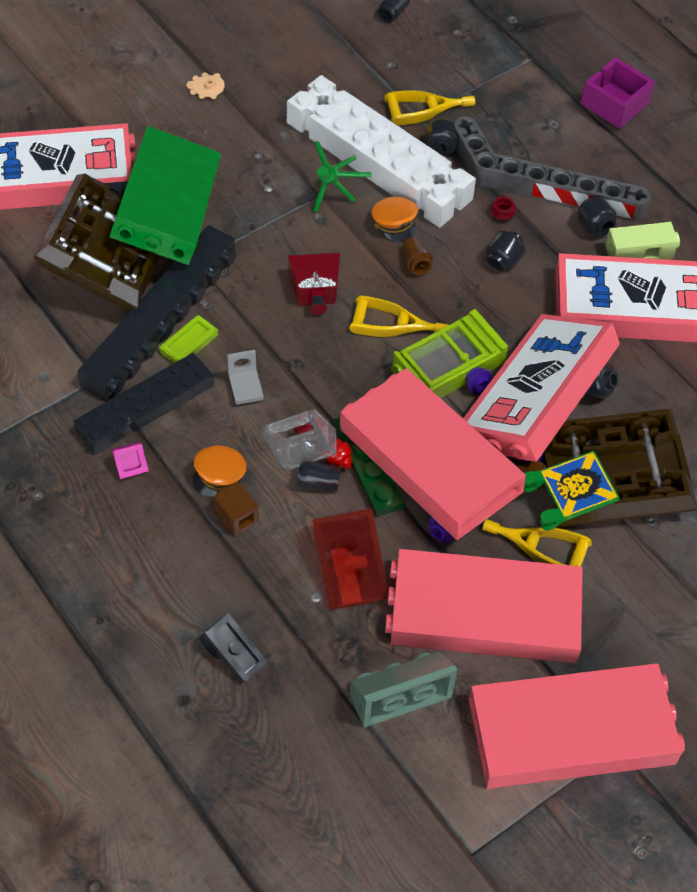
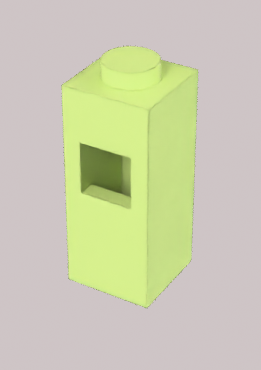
M671 222L610 228L605 247L608 256L668 260L673 259L676 248L680 245V237L678 232L674 231Z

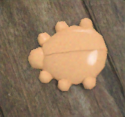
M203 73L202 77L193 76V81H189L186 84L187 88L191 90V95L198 93L200 99L211 97L212 100H215L222 93L225 86L219 73L214 75Z

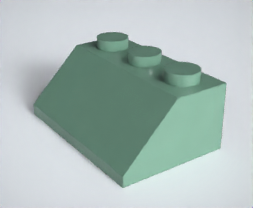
M439 651L433 654L422 653L412 661L403 664L399 662L388 665L383 671L374 674L368 672L357 676L351 681L350 696L363 728L452 698L457 668L454 663Z

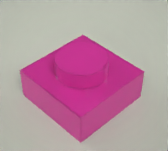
M140 441L112 449L120 479L149 471Z

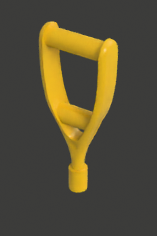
M395 91L387 93L384 97L392 116L391 122L397 126L430 120L455 106L467 107L475 105L474 96L451 99L425 91ZM398 102L427 103L429 109L401 114Z
M361 295L355 300L357 305L349 329L352 333L360 335L395 337L416 331L428 330L435 333L448 326V324L428 323L398 304ZM367 308L385 311L398 316L397 325L376 326L363 324Z
M486 519L482 529L495 535L499 533L507 537L532 560L538 563L566 565L536 550L540 537L554 538L576 544L569 566L581 567L587 549L592 545L589 537L560 528H553L549 531H545L542 527L513 529L502 527L499 523ZM521 537H527L526 542Z

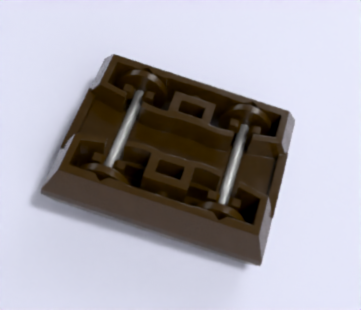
M85 173L76 175L34 259L39 266L125 310H136L160 255L110 238L109 236L123 197L110 191L109 186ZM77 203V205H76V207H75V209H74V211H73V213H72L73 216H71L70 214H71V212H72V210H73L75 204ZM81 206H84L83 209H82V211H81V213H80V215H79V217H78V219L75 218V217L77 216V214H78V212H79ZM68 221L74 224V227L65 243L64 240L69 232L68 229L65 228L60 239L58 238L66 224L65 222ZM137 257L143 260L141 267L136 265L129 276L128 273Z
M671 409L566 420L543 452L546 467L549 468L594 451L619 496V501L564 521L558 527L697 511L690 472L673 410ZM596 439L595 444L586 445L589 440Z

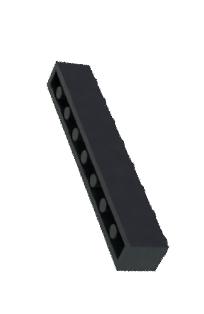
M207 225L199 234L189 265L175 261L141 299L137 309L129 312L78 369L80 387L106 402L114 395L119 394L130 376L135 375L139 371L144 360L155 353L158 344L164 337H168L172 333L177 322L187 316L190 307L196 301L202 299L206 289L212 282L215 283L219 279L223 269L234 262L237 254L235 251V238Z

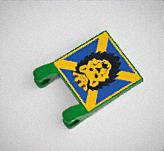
M594 451L540 471L524 473L526 475L524 491L528 493L545 484L557 508L543 511L540 514V524L545 531L557 527L564 521L619 501V496Z

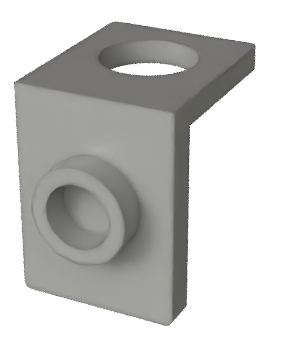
M255 350L228 354V376L236 405L263 400V392L256 370ZM239 359H249V362L245 365L237 366L234 364Z

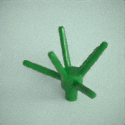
M316 141L315 146L322 166L317 169V174L319 176L318 181L322 182L313 211H318L328 184H334L351 202H355V197L338 181L339 178L371 177L372 173L339 171L342 167L355 161L357 157L353 155L334 166L327 163L320 142Z

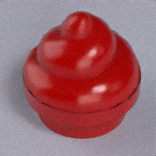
M336 439L322 454L326 458L325 462L338 468H351L352 458L350 455L352 451L350 445L347 442Z

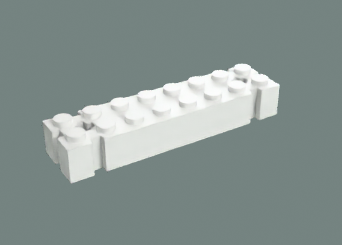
M320 75L308 85V92L299 91L287 101V123L301 133L305 130L309 131V138L314 142L319 141L321 147L342 161L355 155L357 159L348 164L350 167L358 172H371L372 176L366 178L392 196L407 198L414 202L418 210L421 208L424 211V218L437 227H442L453 217L454 208L460 211L473 200L475 177L461 168L453 170L451 168V161L345 90L336 91V84L324 76Z

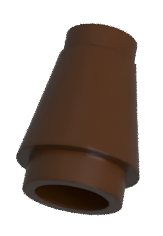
M416 238L406 239L403 247L408 270L418 276L428 273L432 268V256Z

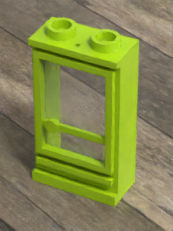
M474 309L469 312V315L399 352L395 351L393 353L391 369L393 374H398L407 368L439 398H442L466 385V375L473 368L481 367L491 371L506 362L508 345L478 311Z

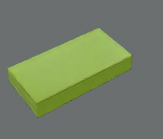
M197 315L159 346V353L174 364L193 352L197 354L218 336V329Z

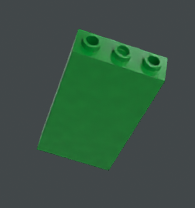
M147 126L109 237L189 265L197 245L221 152Z

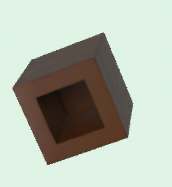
M239 482L221 488L213 496L214 512L234 536L259 522V506Z

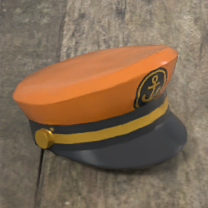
M389 197L380 200L373 206L371 214L375 220L374 226L387 239L394 242H404L406 239L413 237L416 232L414 219L418 213V207L411 200L403 197Z
M221 445L209 446L200 450L194 458L196 472L193 476V485L200 494L212 497L221 488L231 486L236 482L240 483L246 472V462L243 456L235 449Z

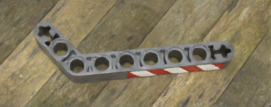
M464 116L455 120L454 126L459 140L456 152L468 173L476 178L475 183L477 185L578 209L586 199L602 197L616 211L617 218L640 221L646 216L651 194L646 188L495 154L474 119Z

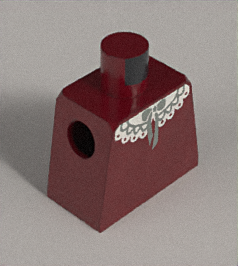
M340 253L288 255V275L298 305H310V311L313 314L319 315L326 312V304L336 303Z

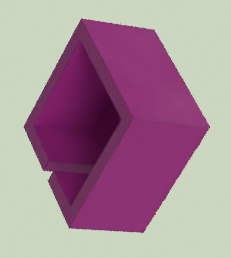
M614 57L602 67L601 72H596L585 82L580 104L621 129L650 103L655 81L617 57Z

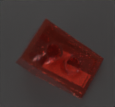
M373 509L312 519L313 537L329 610L388 599L389 592Z

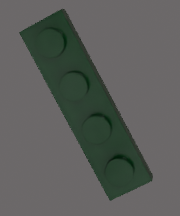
M340 417L333 419L332 426L338 439L350 445L352 451L350 455L352 458L351 466L375 517L377 518L403 509L404 502L393 479L340 430Z

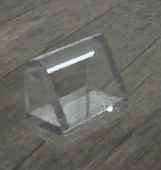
M315 409L262 426V433L277 461L285 470L298 467L300 462L303 461L313 462L336 454V429ZM307 423H311L314 428L286 439L279 434Z

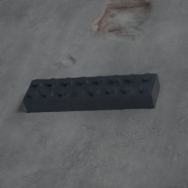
M193 352L73 421L75 431L92 453L96 455L213 387L214 375Z

